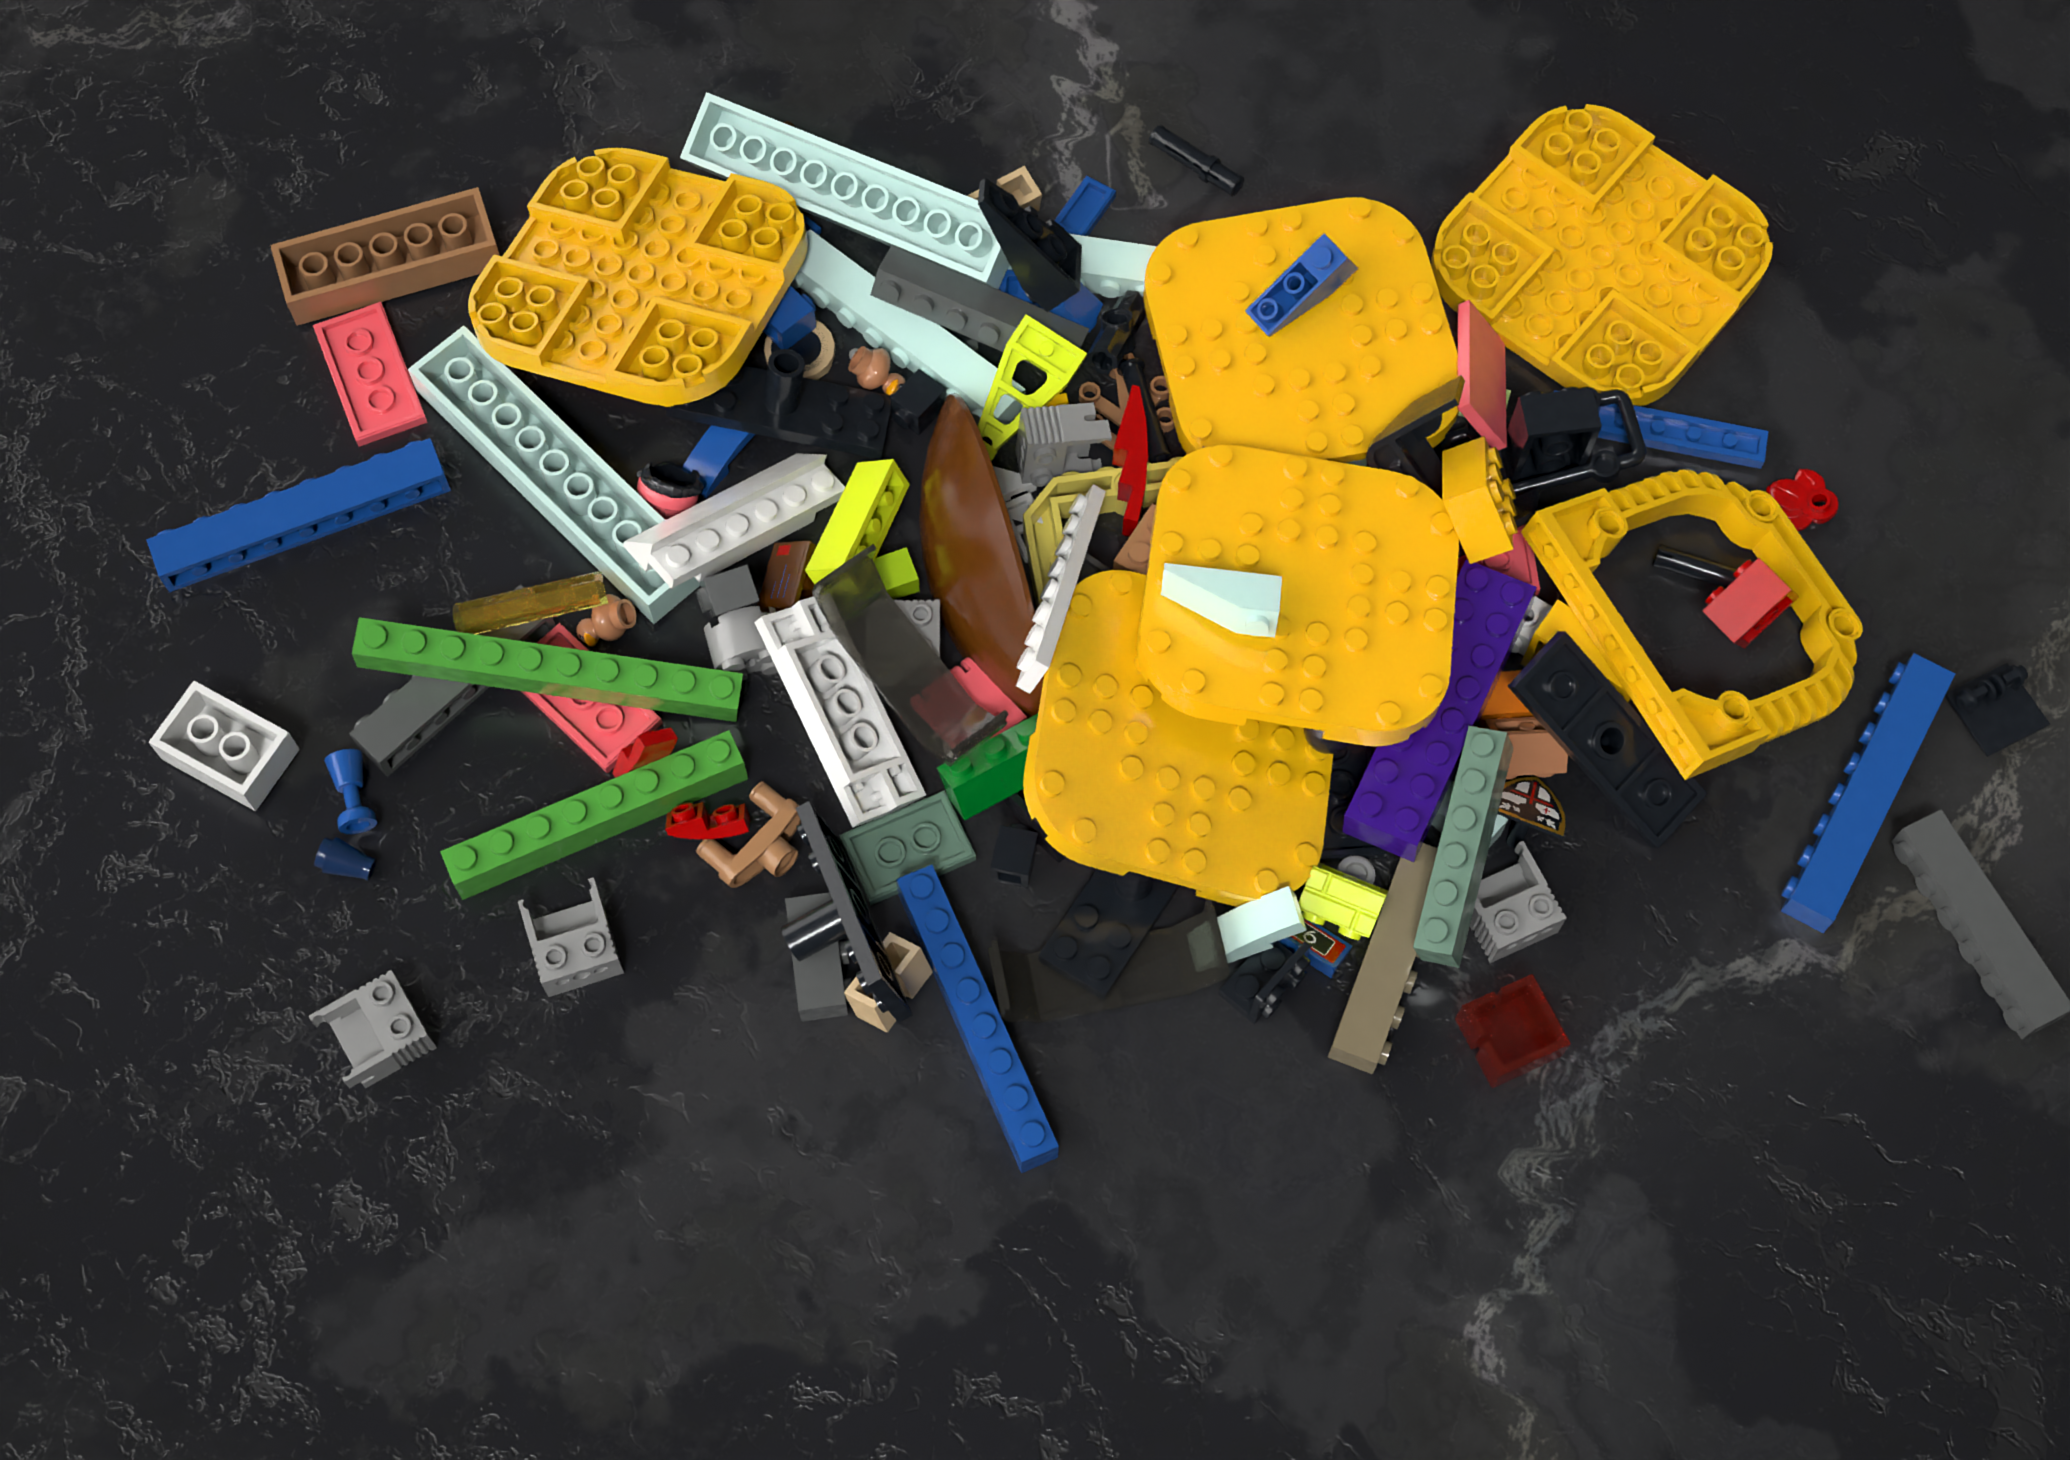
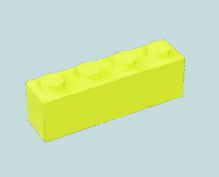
M894 459L858 462L805 569V572L821 594L829 592L830 595L860 593L910 486Z

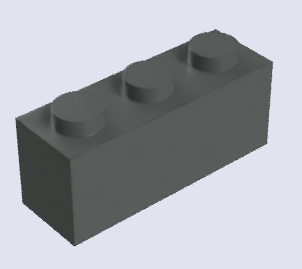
M748 565L704 578L700 582L701 588L695 592L702 613L709 611L711 618L759 602Z
M830 892L785 898L788 923L831 900ZM837 941L801 962L792 953L801 1022L848 1015V1000L844 992L852 981L851 978H843L842 965L849 964L848 953L844 947L845 941Z

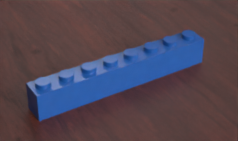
M431 438L423 441L410 442L404 448L389 453L376 454L370 460L353 466L340 467L331 474L319 478L306 479L299 485L289 489L270 492L263 498L247 504H236L229 508V510L219 514L197 518L193 523L177 529L163 530L157 536L146 540L158 576L167 590L172 592L447 493L451 489Z
M1913 653L1906 664L1898 662L1888 682L1894 684L1890 693L1884 691L1873 710L1879 714L1875 723L1869 721L1858 740L1864 744L1860 753L1853 752L1843 772L1849 774L1845 783L1838 782L1829 797L1828 803L1833 805L1829 815L1823 813L1812 833L1818 836L1814 845L1807 844L1797 861V865L1802 867L1798 877L1791 876L1782 891L1781 896L1786 898L1781 912L1821 933H1824L1834 922L1955 673Z
M933 865L896 879L898 896L1021 1173L1058 1158L1059 1145Z

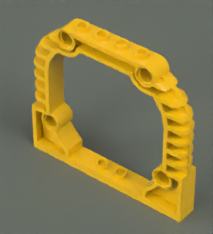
M1689 469L1677 472L1667 471L1658 476L1648 477L1643 481L1631 483L1626 487L1614 489L1609 493L1605 488L1538 510L1521 531L1684 780L1752 753L1759 745L1825 718L1843 703L1852 688L1855 676L1853 667L1857 661L1855 641L1863 632L1862 623L1780 505L1765 491L1753 490L1750 492L1733 481L1725 485L1717 475L1709 472L1697 474ZM1690 514L1711 519L1718 524L1731 542L1742 548L1752 550L1757 558L1764 561L1799 596L1791 607L1803 623L1800 631L1801 643L1814 663L1810 678L1754 700H1748L1744 695L1736 691H1725L1716 700L1697 695L1684 688L1671 692L1646 655L1643 647L1638 643L1624 622L1623 617L1618 613L1592 573L1599 566L1600 559L1608 556L1629 530L1669 516Z

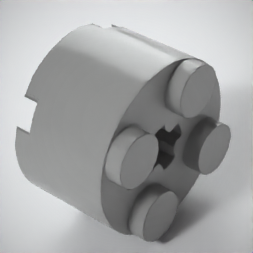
M760 606L744 607L718 616L719 624L711 628L709 622L704 627V633L714 669L743 673L742 681L748 678L747 674L761 670L762 674L765 675L777 673L776 666L754 623L761 616L777 612L776 609L769 607V613H761Z

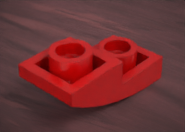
M670 727L657 731L649 730L641 735H637L634 744L621 749L613 770L615 778L669 756L678 740L673 729Z
M704 802L694 805L692 803H683L667 813L665 830L669 836L686 839L731 837L749 832L750 815L745 803L737 806L733 804L723 805L714 810L712 814H708Z

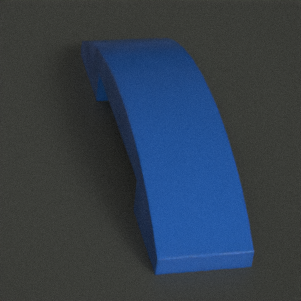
M713 425L709 427L682 467V469L690 474L693 470L699 472L700 481L704 485L701 493L702 496L707 498L729 473L728 465L755 434Z

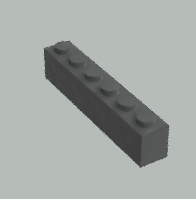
M893 244L878 268L870 294L875 298L1004 352L1007 342L1026 314L1082 349L1089 331L1087 327L1052 312H1046L1038 306Z
M520 584L515 590L503 594L496 606L485 616L477 617L465 633L537 643L556 625L551 612ZM413 675L412 679L400 690L396 689L389 693L384 699L383 704L371 715L363 716L349 734L356 746L388 777L490 686Z
M1942 809L1904 827L1891 841L1894 845L1896 857L1902 864L1907 865L1915 877V883L1919 892L1924 897L1929 898L1937 911L1939 922L1946 930H1950L1958 942L1962 957L1973 965L1981 977V984L1985 992L1995 998L2003 1011L2004 1020L2009 1028L2016 1031L2021 1039H2024L2061 1020L2070 1013V1000Z

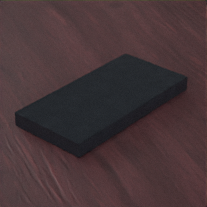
M1349 743L1345 749L1333 754L1324 844L1319 863L1338 862L1349 856L1380 859L1386 858L1388 855L1387 851L1342 832L1344 815L1374 754L1373 746Z

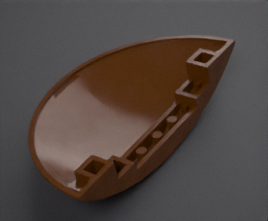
M957 393L949 394L941 408L928 446L921 482L919 527L922 560L933 600L940 599L941 621L964 659L967 657L971 658L1028 719L1039 712L1044 680L1043 675L1030 694L1016 686L1021 670L1016 668L1025 649L1029 647L1024 643L1030 630L1036 624L1032 621L1035 612L1005 501L980 431L963 398Z

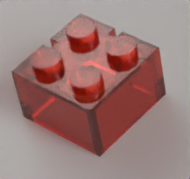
M1533 974L1502 987L1497 995L1493 991L1462 1005L1455 1018L1471 1050L1479 1047L1480 1050L1475 1058L1492 1089L1562 1057L1571 1044Z

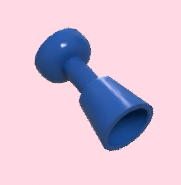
M343 749L329 754L325 757L324 762L336 790L344 795L347 809L337 819L339 831L344 834H359L373 829L378 823L376 814L371 808L362 806L359 790L363 787V753L357 749Z

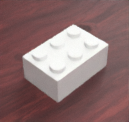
M196 681L192 682L148 742L165 762L254 811L259 808L300 750L286 730Z

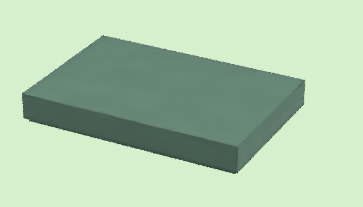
M945 790L839 835L840 841L870 905L897 895L896 879L933 865L937 876H941L976 860L975 852Z

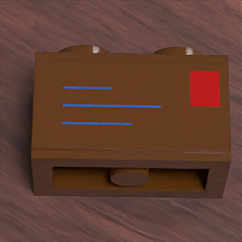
M811 541L774 543L757 606H760L761 613H769V607L775 608L776 611H781L792 607L800 600L821 594L805 572L817 547Z

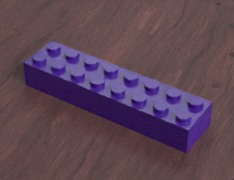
M1467 559L1465 560L1456 582L1451 671L1448 689L1435 717L1426 728L1423 726L1420 730L1411 734L1408 740L1387 746H1377L1344 815L1343 833L1415 862L1458 769L1468 727H1477L1532 608L1537 589L1536 586L1480 564H1470Z

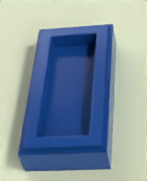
M1086 175L1054 221L1060 224L1069 234L1089 236L1116 198V190Z

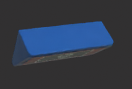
M1304 919L1307 931L1278 940L1293 954L1307 941L1312 945L1308 959L1311 960L1310 965L1330 978L1333 977L1352 948V945L1327 929Z

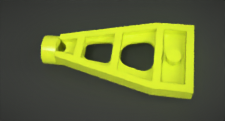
M1027 314L1005 346L977 426L981 436L988 437L992 441V446L984 441L991 461L997 454V451L1019 429L1020 413L1007 425L994 418L993 413L1000 398L1003 395H1008L1022 404L1023 408H1042L1068 386L1087 357L1086 352ZM1023 360H1027L1047 374L1046 382L1035 393L1030 395H1024L1012 385V377L1016 366Z

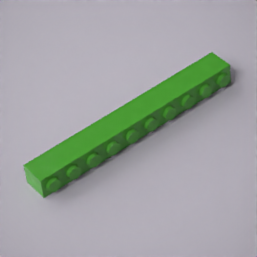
M361 617L358 619L352 650L354 661L359 668L737 722L743 673Z

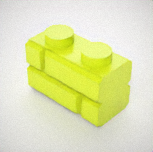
M1318 863L1317 866L1313 865L1310 872L1311 877L1307 880L1298 902L1300 910L1304 911L1302 914L1303 918L1318 925H1324L1325 920L1340 926L1338 932L1351 939L1360 940L1361 936L1369 938L1388 890L1322 863Z

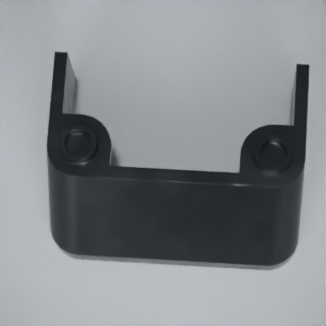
M1462 375L1412 402L1371 441L1368 447L1366 460L1369 467L1412 476L1432 489L1442 499V461L1426 437L1439 429L1444 412L1459 405L1465 384ZM1537 487L1513 500L1517 514L1513 518L1517 528L1529 522L1537 511L1540 496ZM1460 540L1458 558L1466 555Z

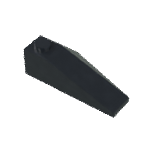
M986 178L981 180L979 184L978 206L1029 300L1033 303H1038L1046 312H1049L1080 291L1082 245L1054 220L1042 221L1037 218L1038 212L1030 205L1025 209L1021 208L1012 194Z

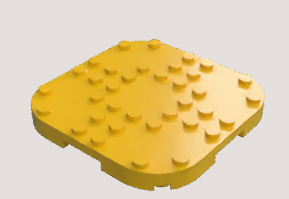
M1586 104L1584 109L1567 110L1566 106L1558 107L1537 118L1510 147L1507 157L1474 193L1469 192L1446 217L1438 231L1431 257L1432 271L1441 297L1454 311L1458 313V305L1470 300L1508 349L1563 387H1578L1579 389L1590 387L1598 393L1619 389L1629 395L1633 405L1644 406L1660 399L1676 385L1755 292L1772 257L1773 242H1770L1767 233L1769 224L1761 210L1747 196L1714 174L1708 180L1704 179L1654 146L1653 142L1656 136L1626 116L1612 109Z
M629 148L594 150L595 156L585 157L578 163L575 157L562 163L547 176L528 203L527 208L530 217L503 256H492L471 289L468 310L481 347L498 362L517 369L664 407L700 400L724 388L742 367L805 260L808 239L803 213L796 206L795 199L784 189L769 182L733 173L729 175L726 181L670 168L667 157Z
M1348 197L1198 222L1184 226L1168 235L1155 248L1148 261L1143 292L1144 307L1152 339L1156 340L1169 391L1168 402L1176 433L1186 454L1201 449L1203 446L1209 447L1222 444L1245 446L1341 463L1366 459L1371 441L1415 400L1458 377V353L1423 239L1415 226L1403 214L1384 203L1362 197ZM1325 233L1358 269L1329 297L1272 336H1267L1245 310ZM1458 405L1444 412L1439 429L1426 437L1432 448L1445 438L1446 433L1456 422L1459 414Z
M1219 444L1195 450L1182 457L1169 469L1161 483L1154 511L1150 539L1151 546L1136 646L1141 672L1146 682L1151 681L1162 693L1161 699L1176 710L1200 719L1245 726L1247 719L1320 730L1323 731L1322 739L1364 746H1387L1408 740L1411 734L1420 730L1423 726L1426 728L1435 717L1447 692L1451 671L1459 538L1442 499L1432 489L1414 477L1398 472L1238 445ZM1164 563L1282 576L1280 611L1275 638L1234 633L1161 595Z
M1109 570L1093 574L1079 582L1075 586L1049 669L1044 674L1036 730L1029 739L1024 770L1023 787L1027 809L1031 819L1036 818L1048 835L1045 840L1059 853L1077 863L1122 876L1130 871L1195 889L1196 896L1235 907L1250 901L1261 899L1260 897L1288 886L1293 892L1300 888L1311 877V869L1313 865H1318L1323 850L1333 754H1324L1313 749L1308 744L1304 728L1253 719H1247L1245 726L1196 718L1168 705L1161 699L1162 693L1151 681L1146 682L1137 659V635L1146 575L1126 570Z

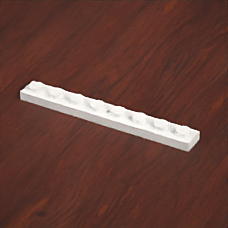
M1094 484L1085 496L1078 494L1070 507L1069 513L1072 515L1062 530V534L1065 536L1055 551V555L1058 557L1047 575L1051 579L1047 582L1040 595V599L1044 601L1039 605L1033 616L1032 621L1036 624L1030 630L1024 643L1029 647L1025 649L1016 668L1021 670L1016 686L1029 694L1049 669L1106 493L1105 490Z

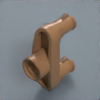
M764 781L759 782L752 789L749 798L772 818L750 839L738 854L733 855L715 839H704L696 850L702 859L719 872V878L731 888L745 884L763 869H767L775 877H780L793 866L798 857V850L788 842L796 832L797 825L801 823L796 810L799 805L792 799L786 800Z

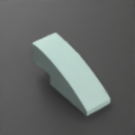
M1288 886L1260 897L1261 899L1245 903L1188 935L1199 972L1202 973L1274 948L1273 942L1307 931L1296 894Z

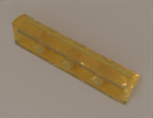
M598 571L456 603L453 605V620L457 632L480 634L607 605L609 601L602 572Z

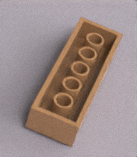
M478 187L270 245L285 301L297 326L481 274L493 255L500 256Z

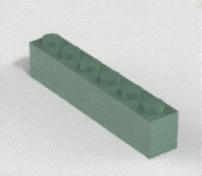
M1473 726L1468 727L1413 945L1417 955L1423 961L1460 968L1514 749L1507 732Z

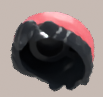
M649 462L646 467L640 468L636 474L638 477V493L665 520L695 506L699 494L704 489L698 471L693 470L690 474L673 462H662L652 466V462Z

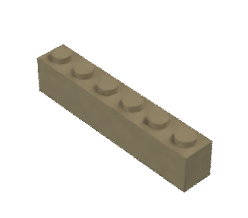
M1423 843L1415 862L1400 857L1328 1058L1373 1074L1377 1063L1385 1065L1393 1044L1386 1041L1390 1027L1398 1029L1405 1007L1398 1005L1403 992L1411 993L1418 972L1411 970L1415 957L1419 958L1413 945L1438 848Z

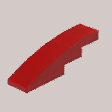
M1132 385L1114 444L1112 465L1123 467L1118 483L1117 500L1128 502L1123 518L1122 535L1129 537L1141 519L1148 462L1146 416L1140 386Z

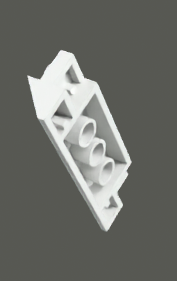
M797 453L624 541L623 546L646 572L654 569L671 589L693 577L700 582L704 578L714 575L814 522L816 512L839 501L845 486L824 465L827 455Z
M829 592L800 600L790 608L761 616L754 622L852 828L895 812L926 796Z

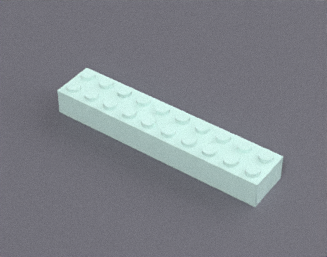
M706 92L681 153V159L696 168L726 180L733 173L772 183L787 191L795 199L799 210L890 247L893 244L999 290L1009 262L978 206V200Z
M465 326L458 329L408 369L416 391L653 624L700 586V582L693 577L671 589L654 569L646 572L623 546L624 541L665 521V519L508 367L487 354L481 347L478 339Z

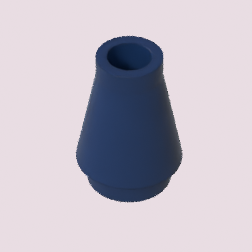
M325 837L317 851L314 866L321 868L322 873L356 877L368 881L373 874L377 859L364 854L338 837L334 839Z

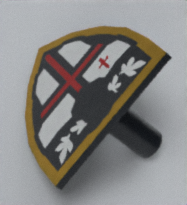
M1538 777L1518 778L1505 783L1498 815L1515 821L1506 840L1507 845L1516 848L1517 844L1524 840L1529 827L1560 839L1563 838L1565 814L1562 806L1553 792Z

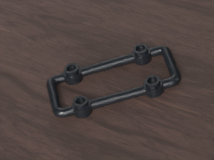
M1593 389L1598 413L1601 407L1611 404L1618 405L1631 447V453L1617 456L1612 451L1603 450L1597 452L1588 464L1511 483L1515 496L1518 497L1536 487L1541 491L1592 477L1598 482L1609 483L1618 477L1620 470L1641 464L1647 454L1646 445L1629 395L1619 389L1600 393ZM1512 415L1506 417V429H1508ZM1468 420L1464 428L1446 433L1445 438L1439 443L1441 458L1442 451L1453 448L1456 444L1481 438V435Z

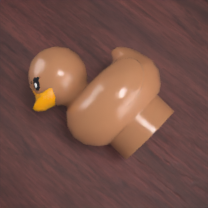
M862 346L850 360L849 371L856 375L858 383L865 389L872 390L882 385L885 394L893 395L906 382L901 374H889L891 359L885 349L869 350Z
M604 594L595 599L592 607V618L581 620L577 625L576 633L578 638L590 647L595 646L600 638L606 641L617 640L623 636L626 629L632 628L635 625L636 610L629 600L620 599L613 594Z

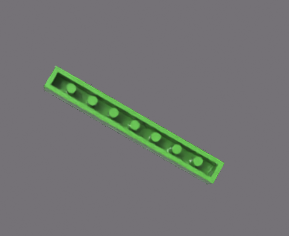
M728 730L440 852L452 882L460 897L464 900L665 815L680 804L693 803L748 779L745 764Z

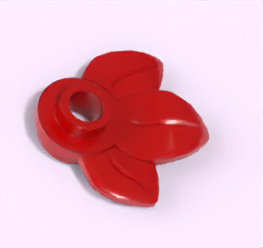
M1799 469L1795 480L1780 479L1766 488V492L1777 501L1797 531L1804 530L1812 522L1816 524L1826 523L1838 511L1839 503L1837 496L1832 491L1826 489L1825 481L1820 474L1809 469ZM1825 502L1826 504L1818 507L1815 506L1813 503Z

